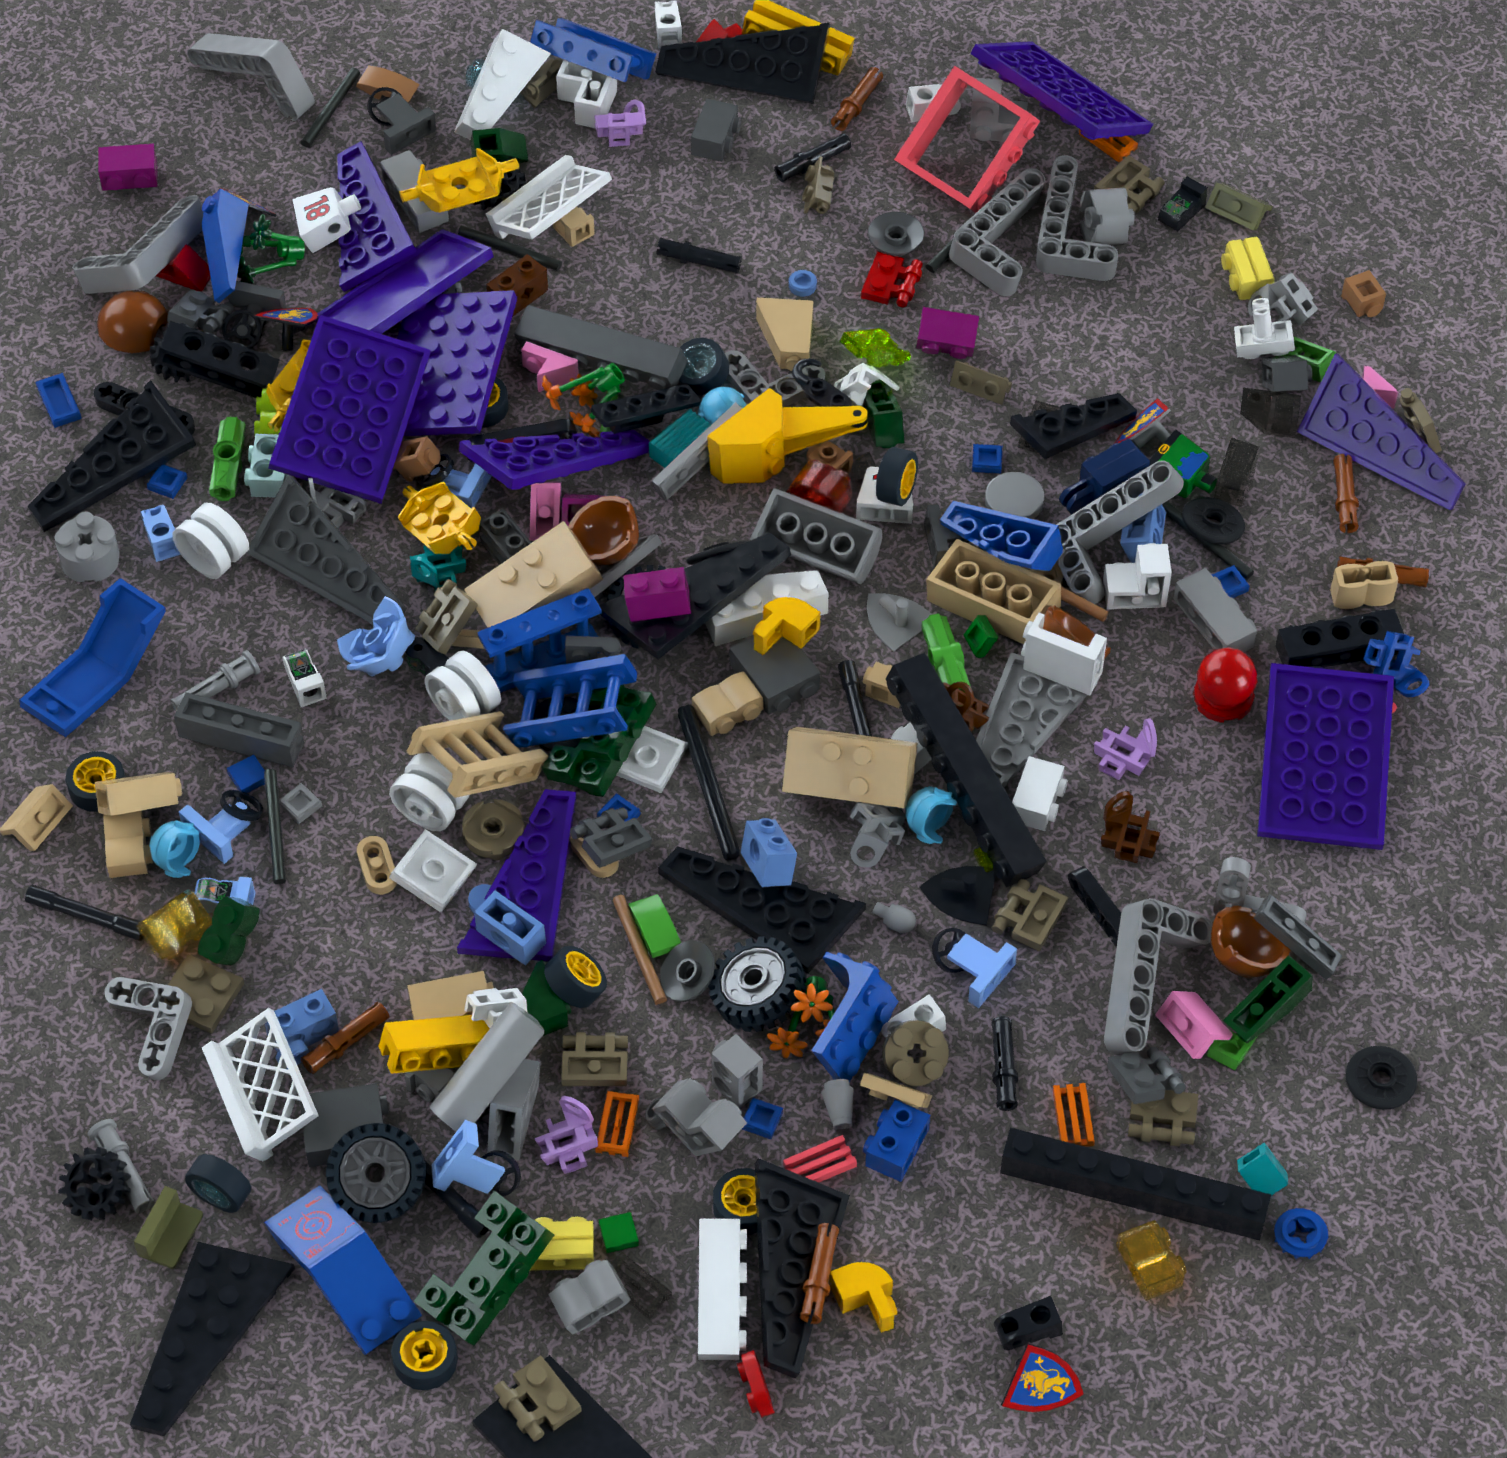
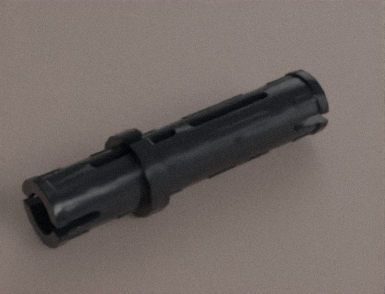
M842 133L804 153L798 152L794 154L792 159L775 166V174L781 182L799 173L805 174L810 165L814 166L820 156L823 157V162L845 150H849L851 148L850 139L845 133ZM831 148V150H829V151H827V152H825V153H823V154H821V155H818L819 153H821V152H823V151H825V150ZM805 160H808V161L804 162L803 164H801V165H799V166H797V167H794L795 165H797V164H799V163H801V162H803V161H805Z
M660 237L657 247L660 248L656 251L657 255L679 259L680 263L692 262L738 274L741 267L739 263L742 262V256L693 246L688 241L680 243Z
M1000 1016L991 1021L995 1061L992 1081L996 1085L997 1108L1002 1111H1011L1018 1106L1016 1097L1018 1072L1014 1068L1012 1020L1009 1017Z

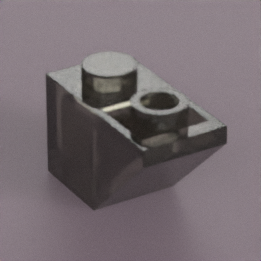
M1243 387L1240 414L1263 434L1295 438L1301 395Z
M1231 438L1217 479L1214 498L1235 506H1243L1253 483L1259 446L1247 441Z

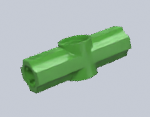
M226 417L225 420L220 421L217 443L213 448L214 463L209 493L210 496L217 498L218 501H229L235 497L238 476L242 470L241 457L246 424L237 417Z
M939 613L929 615L927 619L922 621L921 628L928 646L930 663L934 666L942 683L946 682L952 685L955 682L962 681L971 687L964 669L962 647L959 642H955L947 617Z

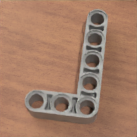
M207 33L187 51L190 61L195 65H201V69L261 75L282 114L287 118L289 116L292 117V121L298 120L315 104L314 96L290 50L281 41Z
M1059 156L1053 162L1037 244L1036 266L1045 273L1099 281L1111 280L1115 277L1117 270L1118 251L1116 248L1107 244L1066 239L1076 186L1078 162L1072 156Z
M1034 168L1022 171L954 233L949 250V257L955 264L1001 296H1011L1017 291L1023 269L1016 260L992 243L1040 199L1045 176L1041 171Z
M191 195L178 201L124 254L90 256L77 261L72 268L84 293L132 291L148 284L186 244H189L203 230L202 218L204 211H202V203L199 197Z
M1155 462L1056 524L1059 525L1063 553L1057 560V563L1073 593L1094 604L1102 600L1105 595V587L1087 550L1181 492L1184 485L1183 478L1169 462Z
M1150 898L1129 903L1123 908L1104 1034V1043L1110 1053L1122 1055L1127 1052H1137L1146 1045L1160 941L1182 949L1206 945L1211 942L1213 925L1208 918Z

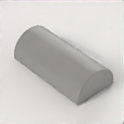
M773 488L750 540H753L770 532L790 547V558L857 584H862L878 556L882 542V529Z
M510 1002L429 1106L433 1113L456 1132L465 1120L475 1123L544 1035V1029L538 1020L515 1003Z

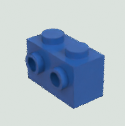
M895 1099L889 1110L884 1108L877 1122L879 1129L875 1136L870 1134L864 1144L863 1153L866 1154L865 1166L901 1182L929 1131L931 1115Z

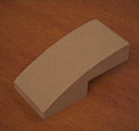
M369 65L356 87L369 95L382 87L393 88L409 104L420 84L396 72ZM380 91L374 95V98L380 99L382 95L390 97L391 92Z

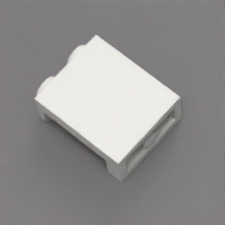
M1038 613L1034 622L1029 621L1023 633V638L1026 639L1021 651V656H1024L1023 669L1090 696L1102 675L1107 638L1095 634L1089 647L1044 630L1045 615Z

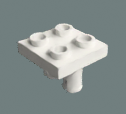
M1267 298L1253 300L1254 324L1234 327L1237 357L1255 359L1262 354L1272 353L1274 356H1282L1288 354L1289 351H1295L1291 320L1271 322L1269 300Z

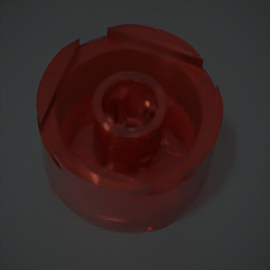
M813 459L801 468L786 492L843 513L852 498V489L849 484L851 478L845 471L837 470L830 465Z

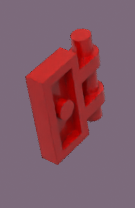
M877 251L862 288L861 298L888 305L890 298L894 297L898 298L896 304L899 307H906L908 301H911L914 296L915 283H918L922 276V261L914 259L910 266L903 267L904 258ZM898 279L905 280L904 284L896 285Z

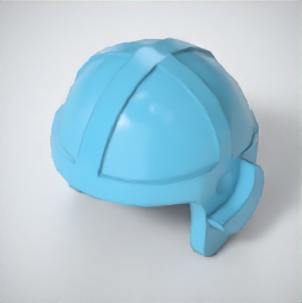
M717 387L703 397L697 415L713 424L735 402L744 408L747 405L743 400L745 396L731 387Z
M929 786L916 791L909 798L905 807V816L909 828L917 834V839L927 844L942 843L943 838L935 831L945 825L952 814L953 805L956 806L957 801L951 797L952 792H946L937 787Z
M178 820L170 821L160 826L151 836L149 847L152 859L157 866L165 870L167 876L174 878L190 876L191 871L185 865L195 857L200 845L199 831L193 827L194 823H183Z

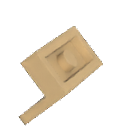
M53 784L38 786L33 789L2 825L0 833L3 836L13 834L28 850L35 851L73 805Z

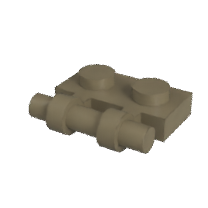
M1128 155L1094 186V189L1126 188L1128 209H1133L1134 212L1138 213L1144 208L1145 202L1149 198L1153 199L1160 193V188L1164 186L1165 182L1161 177H1156L1154 180L1149 179L1150 168ZM1137 187L1142 190L1139 194L1133 192Z
M1410 388L1403 389L1401 391L1400 403L1404 409L1406 421L1413 426L1419 437L1435 453L1442 451L1434 422L1422 401L1418 399L1417 395Z
M447 579L442 587L436 589L433 594L435 596L434 600L427 610L423 609L419 616L421 620L415 627V630L421 633L422 637L435 650L445 655L478 606L463 590L457 588V584L450 579Z
M1020 879L1017 885L1011 887L1007 894L1008 900L1005 906L997 911L994 917L996 921L992 926V930L996 934L1001 935L1006 927L1011 926L1014 928L1011 939L1041 951L1068 903V897L1042 885H1039L1035 893H1031L1028 891L1031 886L1030 883L1025 879ZM1025 905L1027 907L1022 915L1016 913L1018 906Z
M576 1032V1035H563V1048H575V1051H562V1086H627L628 1052L615 1051V1048H628V1035H615V1032H605V1035H586V1032ZM586 1048H605V1051H586Z
M1165 1090L1164 1099L1139 1104H1133L1131 1101L1129 1119L1142 1121V1125L1129 1123L1128 1136L1141 1138V1142L1148 1143L1151 1140L1170 1142V1146L1180 1147V1144L1194 1145L1195 1132L1182 1131V1126L1195 1128L1199 1094L1187 1092L1176 1094L1172 1090ZM1153 1122L1172 1125V1129L1153 1127Z
M541 1355L513 1374V1380L518 1387L510 1389L505 1381H500L493 1388L500 1397L498 1402L505 1410H510L518 1420L516 1425L522 1433H528L534 1442L541 1439L544 1435V1431L539 1426L546 1421L554 1431L582 1412L581 1405ZM526 1398L536 1408L533 1412H528L521 1403Z

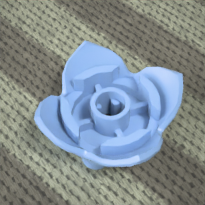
M386 596L373 615V629L359 628L337 639L341 656L351 663L347 665L348 670L363 671L373 677L387 669L395 671L403 663L402 655L414 641L415 635L408 629L406 618L400 606Z

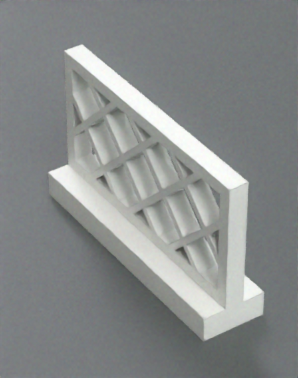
M564 155L487 212L486 216L497 238L503 239L508 234L532 240L610 182L612 178L609 172L575 165L572 156Z
M267 1008L220 1043L210 1041L202 1047L246 1155L260 1161L269 1159L274 1155L272 1152L274 1147L319 1116L274 1010ZM268 1022L270 1030L267 1040L257 1039L260 1027ZM243 1040L246 1041L242 1057L241 1059L235 1058L231 1047ZM255 1043L265 1045L259 1063L249 1061ZM273 1047L280 1049L281 1052L277 1067L268 1065ZM248 1065L257 1067L252 1085L246 1084L244 1081ZM266 1070L276 1072L270 1089L261 1088ZM284 1074L291 1075L293 1080L289 1094L279 1092ZM259 1092L268 1094L263 1112L257 1111L255 1107ZM277 1096L287 1098L281 1116L272 1114ZM295 1100L302 1102L306 1112L297 1119H290ZM270 1118L279 1120L276 1133L268 1138L266 1129Z

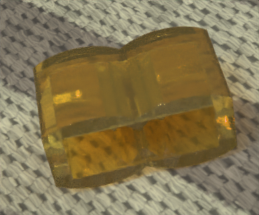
M187 889L142 920L136 928L156 957L162 960L167 957L168 960H171L183 952V945L189 940L197 941L201 939L206 929L212 925V918L195 893Z
M1152 1220L1118 1234L1116 1242L1118 1251L1145 1301L1182 1287L1184 1275L1187 1273L1182 1258L1179 1255L1175 1256L1169 1248L1171 1246V1239L1164 1227L1160 1228L1157 1222Z

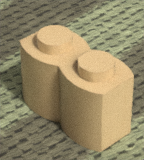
M1375 561L1365 566L1345 564L1335 568L1330 589L1334 607L1354 609L1363 604L1368 606H1384L1393 602L1398 584L1395 565L1388 561Z
M745 672L733 674L718 685L710 686L692 697V706L696 716L711 736L717 733H728L736 723L744 720L751 721L757 718L764 709L762 695Z
M142 811L113 816L104 814L105 854L109 877L148 874L147 864L153 863L150 847L146 845V837L151 836L150 819L144 818Z

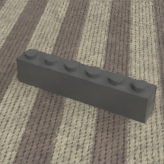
M527 305L514 333L521 348L526 341L577 359L578 367L587 368L589 366L598 369L599 367L604 368L610 363H614L621 370L627 381L632 383H638V381L648 383L657 390L677 386L687 364V359L681 348Z

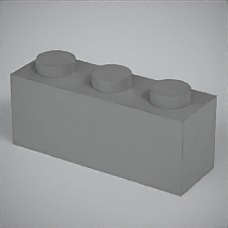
M411 150L380 162L382 180L419 233L449 221L448 210L440 213L431 211L418 198L402 202L399 191L410 189L417 185L420 166L423 164L420 158H415Z
M1204 568L1176 582L1173 599L1214 650L1231 647L1245 652L1254 647L1257 634L1254 622L1245 617L1237 601L1228 596L1217 577H1213Z

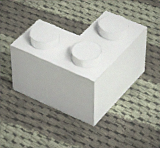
M563 60L556 76L558 100L574 103L575 124L595 128L596 121L594 115H607L617 93V79L567 60Z
M1148 543L1146 545H1137L1135 563L1117 562L1105 564L1103 584L1105 587L1106 609L1166 607L1172 573L1168 544Z

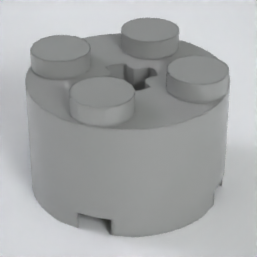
M1126 188L1094 189L1083 192L1079 212L1085 211V220L1080 221V229L1084 241L1107 245L1126 244L1128 242L1129 226L1134 224L1133 209H1128Z
M81 512L75 518L63 524L55 534L54 538L63 572L70 579L84 583L89 580L97 582L109 577L118 567L119 548L115 531L112 525L105 519L94 516L90 512Z

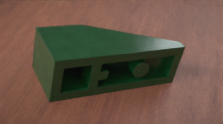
M876 380L870 384L871 388L867 390L863 402V407L867 410L870 435L876 447H895L897 444L905 443L903 412L890 386L882 380Z
M1288 955L1223 1020V1024L1246 1044L1290 1013L1312 991L1313 975Z

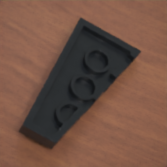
M1120 393L1086 400L1084 405L1077 406L1071 403L1061 405L1060 410L1047 412L1045 409L1036 410L1032 416L1012 415L1010 425L1044 459H1047L1134 420L1137 409Z

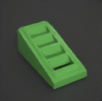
M1294 337V346L1297 348L1295 351H1289L1288 354L1282 356L1296 355L1307 360V365H1311L1312 379L1321 383L1336 351Z

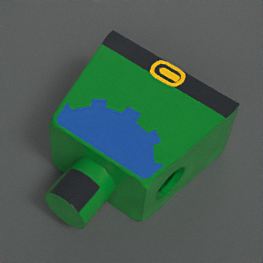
M1177 430L1173 431L1149 459L1150 465L1158 461L1169 462L1182 476L1184 485L1181 492L1177 494L1180 497L1187 498L1196 487L1210 494L1217 485L1218 478L1208 473L1211 458L1209 454Z

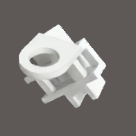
M861 363L851 369L848 375L839 379L834 384V387L850 397L852 406L863 405L867 390L871 388L870 384L878 379L896 391L900 389L894 381L872 365L868 366L865 363Z
M492 988L473 991V994L467 995L464 1010L466 1012L473 1011L472 1021L484 1020L487 1026L491 1028L510 1002L515 1003L526 1012L527 1003L526 998L518 988L505 990Z

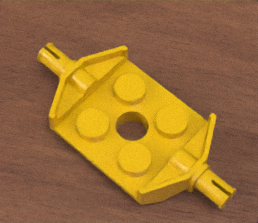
M477 148V157L425 171L424 164H421L417 185L413 188L399 191L400 198L403 203L418 198L431 211L439 213L493 198L500 193L501 179L504 178V173L519 170L518 161L514 158L504 162H497L495 158ZM465 185L466 187L463 189H457L454 186Z
M302 340L298 351L273 383L267 385L266 393L271 404L277 410L268 426L270 429L274 427L273 431L278 432L283 424L311 340Z
M444 481L424 488L419 492L410 485L406 486L408 490L406 488L403 489V496L409 500L398 515V519L406 530L434 554H449L457 546L461 545L467 550H472L471 545L474 548L476 547L477 541L471 536L479 530L481 517L474 506L471 509L454 495Z

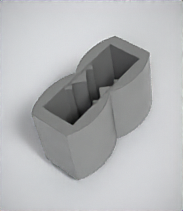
M607 1259L589 1263L584 1268V1272L578 1277L559 1281L555 1285V1289L548 1294L565 1328L572 1335L591 1327L602 1317L614 1313L631 1300L616 1270Z

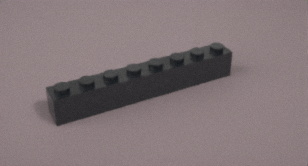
M925 652L894 664L885 678L888 690L892 695L896 696L901 705L903 716L907 721L911 722L920 745L926 748L932 758V765L935 771L941 774L947 784V791L952 792L951 797L957 801L962 810L964 821L967 825L971 826L976 834L979 847L983 852L987 853L991 860L996 876L1002 879L1007 888L1018 883L1020 879H1027L1038 874L1047 862Z
M1011 1127L1003 1151L1000 1174L1259 1241L1271 1194Z

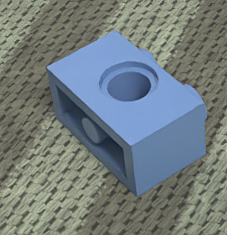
M762 818L756 821H746L741 854L762 887L791 885L797 852L776 819Z
M496 890L474 912L476 930L525 966L546 944L544 924Z

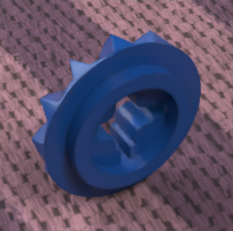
M1295 1208L1284 1212L1277 1219L1274 1227L1275 1242L1281 1246L1283 1253L1288 1252L1295 1259L1299 1257H1308L1310 1259L1318 1252L1321 1253L1328 1240V1229L1324 1220L1315 1212L1304 1208ZM1296 1224L1303 1233H1309L1306 1236L1305 1244L1299 1237H1293L1296 1231Z

